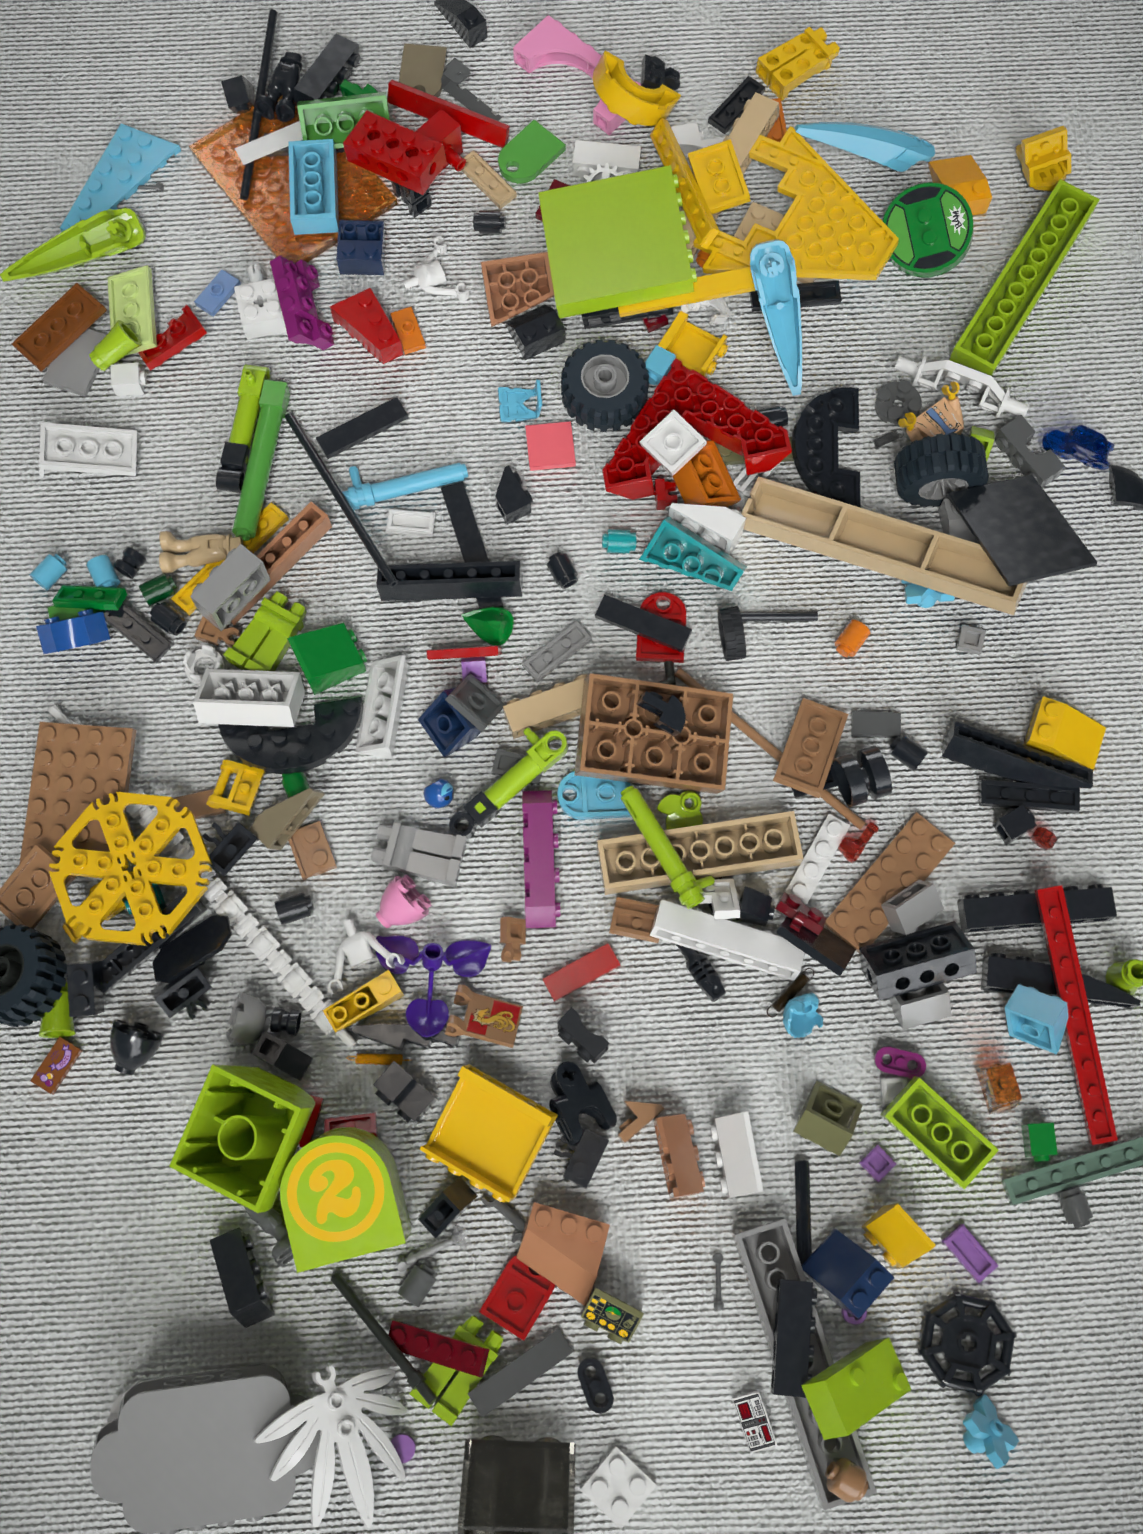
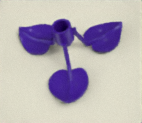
M376 937L377 941L390 953L401 954L405 959L404 964L401 965L397 957L393 959L395 968H390L386 964V959L376 951L378 961L385 970H389L394 974H403L408 970L409 965L415 966L422 959L423 967L429 971L427 1000L415 999L406 1009L407 1023L422 1037H431L438 1034L446 1025L449 1017V1010L444 1001H432L434 971L438 970L444 961L447 966L453 965V971L459 976H476L484 969L491 951V944L485 942L458 941L449 945L445 952L437 943H429L424 946L423 951L419 952L416 942L408 937Z

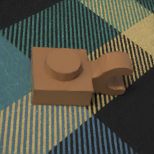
M513 917L500 918V943H506L501 953L502 962L511 963L512 960H521L520 945L526 944L525 919Z

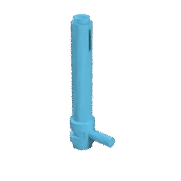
M459 462L374 484L369 482L362 484L358 468L352 466L349 468V473L353 486L348 487V490L342 492L353 510L360 509V506L366 505L369 507L375 505L376 502L464 481V478L468 477L466 465Z

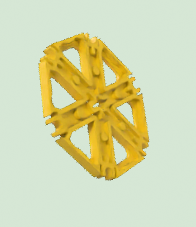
M116 792L118 795L117 801V798L110 793L108 794L110 798L109 804L103 805L102 800L98 798L96 799V804L99 807L97 810L95 803L92 801L56 843L54 848L57 850L52 851V855L60 857V861L57 864H49L50 868L57 871H49L66 923L74 930L79 925L84 924L83 930L79 933L84 938L95 941L146 946L143 936L148 943L153 944L152 934L154 932H159L160 937L164 939L166 938V933L162 928L166 927L167 934L171 935L208 890L206 886L198 885L199 883L201 885L210 884V881L206 878H201V875L205 871L212 872V868L206 865L208 863L212 864L194 814L186 806L182 811L176 812L177 807L180 805L178 800L168 796ZM129 804H139L157 807V815L135 840L124 811L126 806ZM91 820H98L110 852L76 849L73 846V841ZM181 828H185L188 831L195 850L192 858L158 857ZM128 860L132 864L137 865L133 868L134 877L130 872L125 871L128 868ZM67 876L103 879L80 906L72 905L65 886ZM151 883L187 887V894L170 914L163 915ZM126 895L135 919V927L131 931L103 929L101 924Z

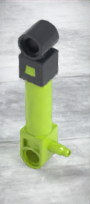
M245 364L243 367L237 392L239 396L229 441L224 444L220 460L222 467H219L216 475L217 490L241 493L250 456V446L260 409L259 401L264 380H270L269 367Z
M527 727L523 733L533 745L526 751L527 755L485 792L481 791L463 807L467 813L459 812L451 817L449 822L451 832L455 836H466L467 839L473 837L477 829L476 824L481 828L484 827L500 813L499 809L541 772L545 773L565 756L569 746L564 734L559 731H550L540 739L535 732ZM558 739L562 741V745L558 750H551L549 748L552 740ZM462 820H467L469 822L468 829L464 832H459L457 830L458 823Z

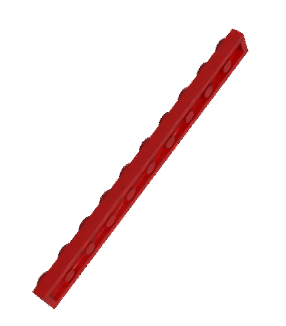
M1057 885L1037 889L1035 894L1057 996L1067 1002L1069 1017L1065 1033L1089 1143L1097 1145L1118 1141L1063 886Z

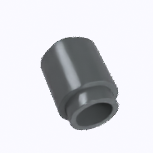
M1080 1187L1059 1192L1061 1197L1059 1202L1067 1224H1073L1075 1228L1090 1224L1089 1219L1093 1217L1085 1193L1081 1192Z

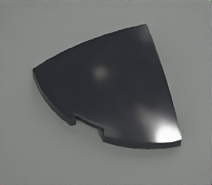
M1110 465L1109 487L1113 489V505L1133 506V510L1143 511V479L1137 473L1127 468Z

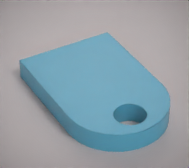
M574 771L566 775L559 784L557 792L558 803L563 812L574 819L631 817L621 800L622 795L620 794L621 791L630 786L629 782L576 776ZM566 790H573L577 797L573 801H566L562 795Z

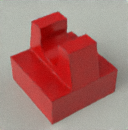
M664 478L655 479L656 510H665L667 506L678 501L677 495L670 496L668 494L670 491H676V483L665 482Z

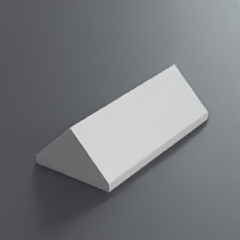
M395 656L371 663L355 753L393 758L409 669L405 656Z

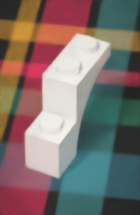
M697 122L671 127L685 158H688V153L723 142L726 137L704 140L703 132L699 131Z

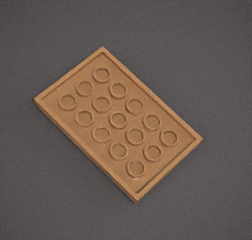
M50 722L39 723L20 863L36 844H41L51 854L52 851L57 850L54 848L56 843L92 801L98 810L99 807L96 804V799L100 798L103 805H107L110 802L108 794L112 793L118 801L116 792L128 793L137 730L120 727ZM91 820L73 841V846L76 849L110 852L98 820Z

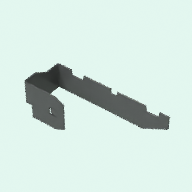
M456 58L450 61L445 66L441 78L442 89L469 110L499 121L502 116L499 114L495 116L488 105L481 100L477 101V97L466 88L461 89L458 86L471 74L469 68Z

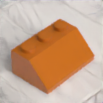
M706 441L707 444L672 477L685 504L720 507L732 506L738 503L741 498L715 442Z

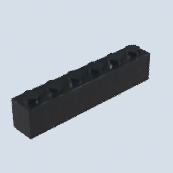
M520 561L388 565L398 581L395 587L389 586L379 568H377L376 586L381 601L522 597L523 574Z
M1093 884L1087 886L1088 889H1078V886L1063 888L1071 924L1105 922L1117 917L1112 887L1103 888V884ZM1019 890L1013 892L1014 895L1004 896V892L991 893L989 897L980 898L979 894L966 895L957 904L961 930L963 933L1042 927L1036 894H1029V890Z

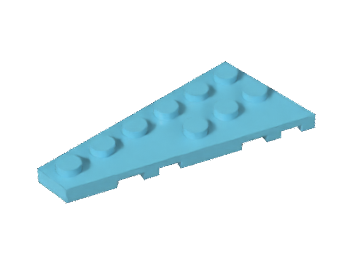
M121 123L60 227L61 232L101 211L108 209L116 210L117 205L123 199L127 200L138 190L139 185H144L151 179L150 175L159 167L162 169L167 164L166 161L173 154L176 156L181 151L180 146Z

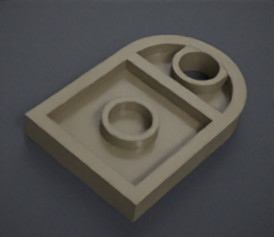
M404 43L399 82L439 97L442 92L441 78L446 66L447 47Z

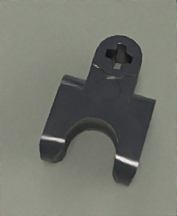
M569 1061L561 1063L550 1079L551 1088L556 1097L549 1101L550 1111L558 1115L555 1121L566 1143L573 1145L581 1139L583 1132L578 1120L580 1114H587L593 1117L601 1129L608 1130L615 1127L617 1122L616 1113L602 1086L597 1081L587 1084L580 1068L575 1063Z

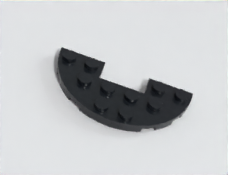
M836 388L814 398L804 408L795 423L792 434V455L799 476L811 493L861 508L860 472L840 469L838 460V431L856 434L859 430V388Z
M361 697L313 704L315 724L273 731H268V726L218 724L226 747L243 764L249 767L254 766L264 769L267 773H298L326 763V759L336 752H342L352 741L351 737L356 728L360 726L363 714V701Z

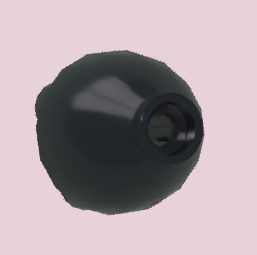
M114 1019L110 1032V1049L116 1063L114 1069L124 1074L134 1075L137 1068L143 1066L155 1055L164 1034L154 1030L148 1031L149 1026L140 1022H134L132 1026L128 1022Z

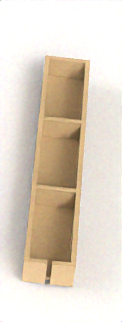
M759 476L750 493L751 499L748 498L741 513L746 518L743 530L1011 615H1015L1028 583L1008 586L980 544Z

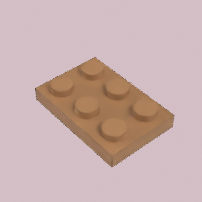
M36 844L0 888V911L15 925L21 924L32 929L38 925L58 900L49 871H57L50 868L49 864H57L59 860L41 844ZM69 875L66 877V889L76 876Z

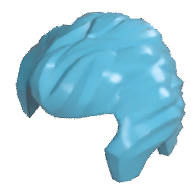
M805 993L789 1000L783 1012V1024L787 1033L792 1037L804 1038L812 1033L815 1025H818V1028L823 1026V1017L816 1012L820 1002L816 994Z

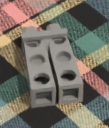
M393 822V826L379 825L377 839L388 841L387 849L373 848L371 855L373 862L383 865L384 870H395L456 887L467 845L466 836H454L401 826V823Z

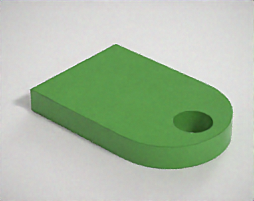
M533 120L502 148L498 157L499 171L506 180L512 183H528L540 175L566 151V144L536 120ZM510 166H515L518 168V170L515 172H510L507 170V168H509Z

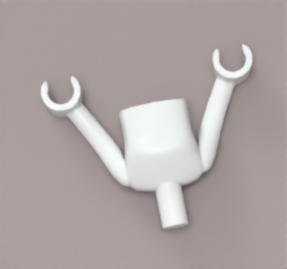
M437 236L434 239L435 249L423 261L414 266V277L403 281V285L406 290L418 285L427 293L457 296L460 301H466L469 298V291L462 292L466 289L464 283H459L456 289L435 287L446 282L445 274L438 259L433 261L438 254H444L447 251V245L443 244L444 238Z
M353 919L346 920L343 924L348 937L343 939L338 947L334 979L329 982L328 990L332 994H337L335 988L337 983H339L342 990L345 991L347 989L346 982L342 980L345 954L351 968H358L374 961L376 958L372 948L386 959V964L390 968H395L393 964L395 957H397L401 965L404 964L405 959L401 954L390 953L377 941L372 933L357 932Z

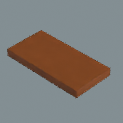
M76 283L11 344L42 372L107 310L98 300Z

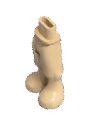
M161 531L159 541L163 552L159 554L160 568L163 573L169 574L185 566L199 567L204 564L225 560L227 554L232 549L237 548L240 544L243 545L242 536L232 537L231 534L227 536L207 534L193 536L186 540H178L170 531ZM190 551L188 554L185 555H175L178 553Z

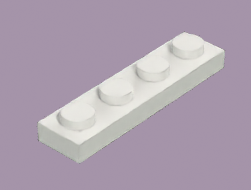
M828 814L785 891L787 894L796 895L801 899L802 903L807 905L851 825Z

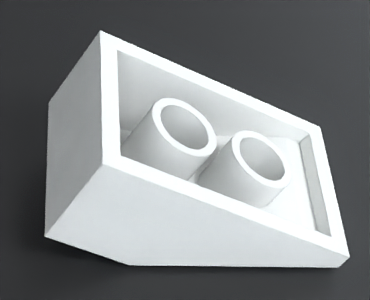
M672 503L669 508V517L728 555L732 554L742 538L746 518L735 509L730 510L727 507L677 503Z

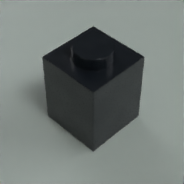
M1024 805L999 818L993 824L1005 845L1029 833L1037 825L1033 813L1029 809L1026 810Z

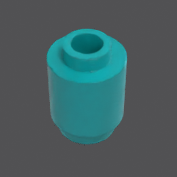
M607 529V534H602V548H606L607 553H629L630 551H635L636 532Z

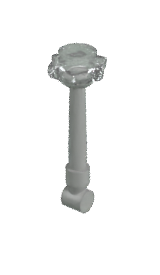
M455 1224L451 1238L417 1253L414 1252L408 1255L407 1258L399 1257L396 1261L397 1269L403 1272L409 1265L412 1266L418 1263L419 1260L452 1244L461 1247L463 1250L467 1249L466 1243L470 1242V1238L465 1227L459 1228L458 1224Z

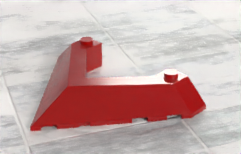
M675 358L671 364V370L667 376L664 375L654 390V395L648 399L631 425L629 434L621 440L614 451L615 455L609 463H606L602 471L606 492L632 500L655 495L652 475L661 464L641 446L640 441L673 410L700 435L743 456L747 475L770 471L792 453V448L786 429L781 426L777 427L769 421V418L757 410L753 411L746 407L743 401L720 386L710 383L706 377L695 370H689L683 366L681 361Z

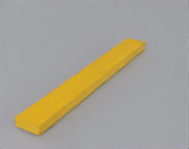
M661 118L651 132L650 137L663 166L671 165L672 174H677L679 188H675L676 193H681L682 207L700 246L707 249L719 233L718 226L668 120Z

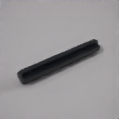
M807 1160L795 1161L797 1254L801 1266L812 1254L809 1161Z

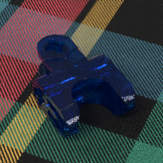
M1084 425L1071 427L1069 433L1058 429L1047 431L1042 439L1043 449L1045 451L1051 449L1056 456L1062 459H1075L1088 467L1099 470H1106L1110 467V462L1107 460L1109 452L1114 450L1115 445L1107 441L1103 434Z

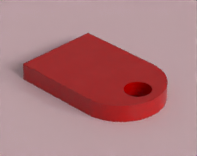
M667 592L652 594L640 606L642 610L686 627L685 605L674 594ZM661 600H666L670 603V606L662 610L657 607V603ZM637 635L636 661L684 663L685 648L682 653Z
M514 1256L506 1265L479 1312L524 1341L551 1296L555 1284L541 1275H533L529 1271V1267Z

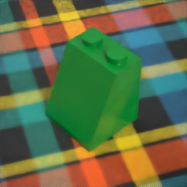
M344 623L287 638L314 695L366 672L364 665L365 662H368L362 648L357 650L354 644L357 642V638L352 628L347 630Z

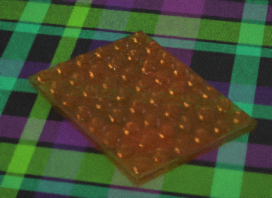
M295 106L294 118L287 122L279 121L276 113L273 120L262 116L258 138L263 137L264 133H272L300 121L297 106ZM251 107L248 112L238 115L189 146L190 152L275 258L281 255L293 263L301 259L309 262L338 243V232L294 235L290 220L289 156H264L255 160L249 199L242 200L240 198L245 165H243L234 148L249 142L254 107ZM345 152L336 153L339 220L373 221L398 205L396 197L375 173L348 162Z

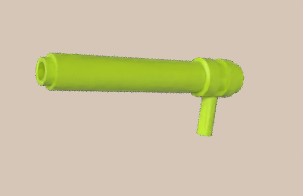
M634 786L625 788L620 793L622 795L621 800L670 879V886L673 891L678 892L679 901L687 909L697 906L705 900L702 895L704 893L702 889L713 885L715 882L714 878L707 876L696 880L693 873L685 867L638 788H634Z

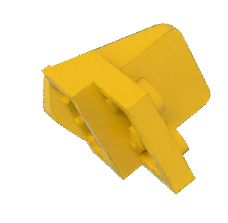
M1064 125L1023 139L1021 144L1016 146V155L1022 165V172L1028 186L1035 190L1052 192L1059 180L1064 181L1067 174L1071 173V153L1067 149V129Z

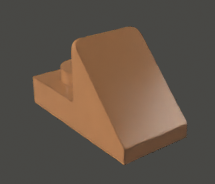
M624 1101L625 1106L635 1116L636 1120L632 1121L629 1118L619 1127L621 1132L618 1134V1138L625 1144L664 1110V1107L661 1104Z

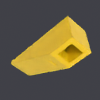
M387 970L322 1011L336 1033L384 1009L405 995L391 972Z

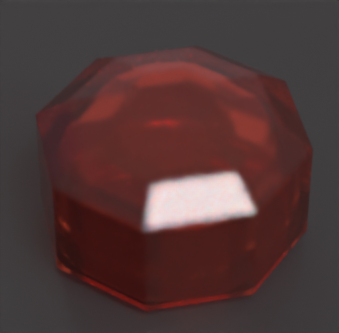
M1037 827L1030 837L1034 844L1046 850L1053 848L1058 840L1054 833L1042 827Z

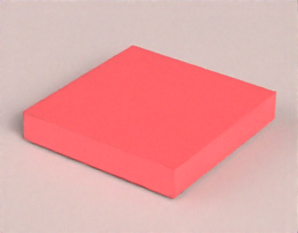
M571 421L525 426L530 471L576 467Z

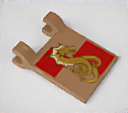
M458 984L453 1003L460 1006L468 1005L464 1021L458 1016L450 1015L445 1034L452 1037L466 1035L513 1048L523 1006L476 994L469 987Z

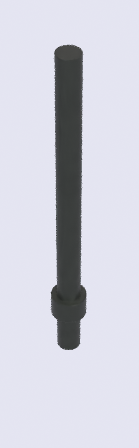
M340 1273L334 1274L330 1280L408 1378L407 1382L412 1389H417L429 1405L434 1403L438 1397L425 1382L426 1378L420 1370L416 1371Z

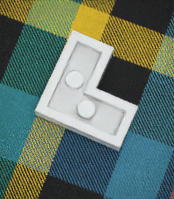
M716 879L713 885L702 889L704 891L702 895L705 900L700 904L712 903L714 919L740 918V907L734 879Z

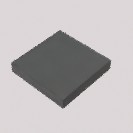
M469 674L445 699L481 732L505 706L498 697L472 674Z

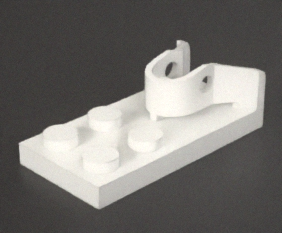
M41 422L39 475L41 477L55 470L136 476L137 430Z

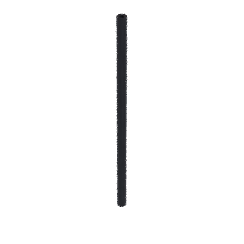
M276 10L269 11L256 98L260 95H265L278 15ZM255 108L253 110L249 142L258 139L262 116ZM255 160L245 164L240 192L242 200L249 199Z
M293 413L286 414V421L390 587H395L398 584L396 577Z

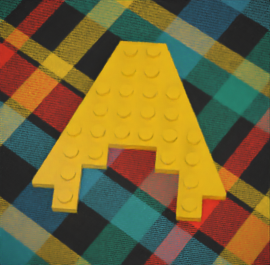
M790 126L780 143L759 135L749 151V158L785 172L784 177L777 186V190L779 193L793 198L794 201L777 229L773 231L755 223L744 241L719 230V233L707 249L700 246L697 238L693 241L695 248L710 254L702 267L705 274H715L750 267L751 249L756 244L778 239L784 241L789 246L790 252L795 259L797 277L877 280L897 247L899 238L806 140Z

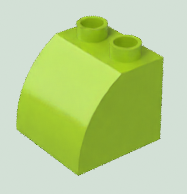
M212 1064L169 1167L256 1213L269 1211L274 1205L280 1190L284 1171L296 1152L314 1109L315 1101L302 1088L259 1067Z

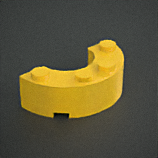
M606 50L593 71V85L599 97L607 105L608 110L611 113L618 114L632 125H657L661 118H668L681 97L679 93L663 84L656 89H648L638 85L626 73L624 61Z

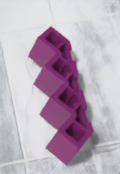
M552 790L522 791L526 928L556 927V917H561L560 902H555V883L560 882L559 868H554V848H559L558 833H553V814H557V799L552 800Z

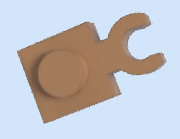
M202 616L194 636L197 640L219 646L222 640L228 647L232 648L235 642L229 640L230 636H240L241 633L233 627L228 629L225 627L220 631Z

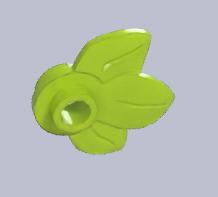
M685 791L680 795L670 794L664 797L657 806L659 812L667 815L665 822L666 830L703 825V816L700 812L701 799L694 791ZM686 799H690L692 802L690 808L685 805Z

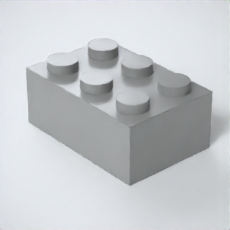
M240 544L227 554L226 560L220 566H216L211 570L209 577L203 583L198 584L193 589L190 597L199 613L222 631L271 579L263 561Z

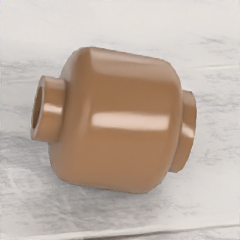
M841 1458L828 1465L825 1476L827 1477V1488L831 1493L848 1503L855 1500L859 1501L864 1497L869 1483L863 1468L848 1458Z

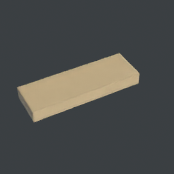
M474 150L463 157L466 159V165L461 171L499 209H502L517 197L516 191Z

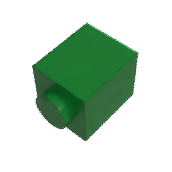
M1036 1123L1021 1126L1025 1157H1033L1034 1162L1050 1161V1156L1058 1155L1054 1123Z

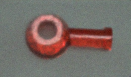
M869 822L867 828L858 839L849 836L844 837L838 850L845 859L853 864L862 854L867 842L878 832V826Z

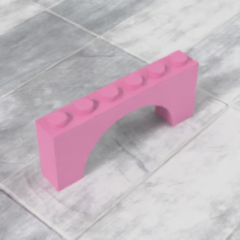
M549 15L513 47L514 62L529 74L545 65L564 64L578 68L592 78L593 71L601 58V55L591 45L584 43L575 33L567 30L558 20H554ZM602 99L593 109V123L608 135L626 120L618 114L611 113Z

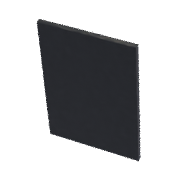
M1033 475L947 494V498L1008 586L1097 566L1098 562Z

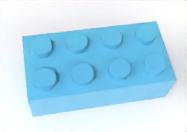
M333 139L288 141L290 220L294 235L338 232L337 155Z

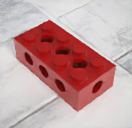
M367 110L343 142L348 162L421 195H424L446 164L442 143Z

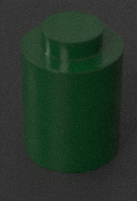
M165 573L138 585L149 607L175 595L174 589L177 588L172 576L166 577Z

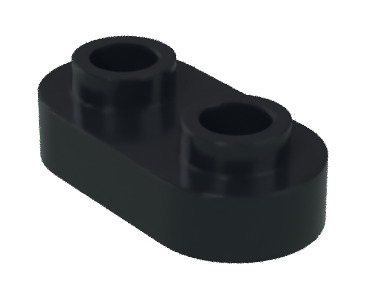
M586 1358L578 1366V1378L589 1408L595 1413L602 1414L611 1409L614 1396L602 1363L596 1358ZM589 1366L596 1369V1374L593 1377H589L585 1373L586 1368ZM598 1393L605 1395V1401L601 1404L595 1401V1396Z

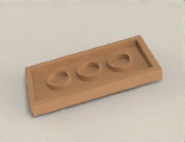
M802 698L773 781L820 798L849 714Z

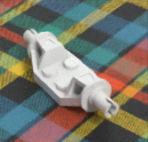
M925 355L922 362L919 361V363L899 356L894 370L913 376L914 382L912 386L914 387L918 384L935 391L942 376L945 377L944 381L947 383L955 381L966 385V389L971 392H984L978 408L995 413V418H999L1001 412L1004 413V411L1025 417L1028 411L1029 404L1010 398L1011 388L1008 387L1006 392H1004L994 378L985 373L950 360L925 363L927 360ZM922 376H937L935 382L923 379ZM986 397L991 398L998 406L996 407L985 402Z

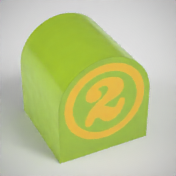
M352 1127L332 1129L319 1135L302 1147L288 1163L281 1181L280 1201L297 1273L402 1245L407 1242L412 1227L396 1162L389 1148L375 1135Z

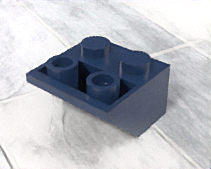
M339 220L336 260L340 274L384 275V221Z

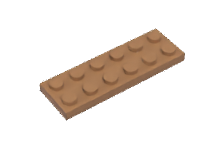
M916 812L826 919L825 926L843 941L854 947L860 954L859 948L873 944L889 924L881 904L916 881H925L955 843Z

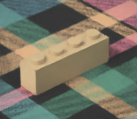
M580 675L573 682L567 684L564 682L552 686V689L544 692L542 690L535 691L529 697L522 700L516 698L508 701L503 706V712L513 739L525 736L523 731L527 727L536 732L580 716L584 679L588 675Z

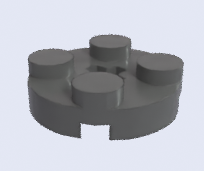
M907 380L885 384L878 391L875 401V411L878 417L883 422L887 423L888 421L900 427L898 424L899 419L905 418L907 420L905 413L911 412L917 417L922 407L919 392ZM895 400L903 402L901 408L898 405H893Z

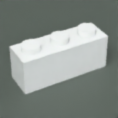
M576 140L573 156V176L584 178V175L590 176V167L597 170V164L599 163L602 168H605L606 162L609 163L610 169L617 165V173L623 171L625 175L639 172L641 146ZM601 173V174H598V175H597L596 177H594V178L601 179V178H602V173Z

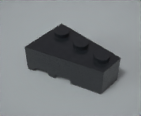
M238 1227L210 1239L230 1314L245 1328L275 1316L268 1290L260 1274L262 1270L259 1261L254 1257L252 1251L255 1247L250 1234H245Z

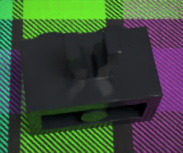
M239 821L226 835L223 834L221 827L214 822L211 825L217 830V835L222 838V841L215 837H209L206 833L202 835L205 840L216 844L215 849L209 854L212 862L210 865L223 876L232 869L258 839Z
M196 966L171 983H161L151 992L169 1019L186 1007L187 1014L193 1020L196 1016L192 1012L190 1003L194 1002L195 1005L201 1006L203 1011L208 1009L207 1005L199 997L210 990L212 986L198 966Z
M585 1129L577 1146L567 1144L568 1148L574 1151V1154L567 1151L560 1152L555 1149L554 1155L570 1159L563 1178L587 1189L609 1140ZM562 1136L561 1139H560V1141L563 1142V1143H566V1141L564 1140V1138H563V1136Z

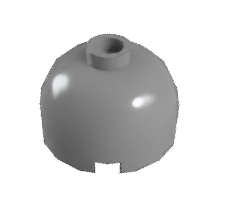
M239 993V998H236L228 1024H230L232 1032H226V1042L235 1045H249L257 1041L261 1033L268 1031L270 1018L266 1017V1008L258 998L249 994Z

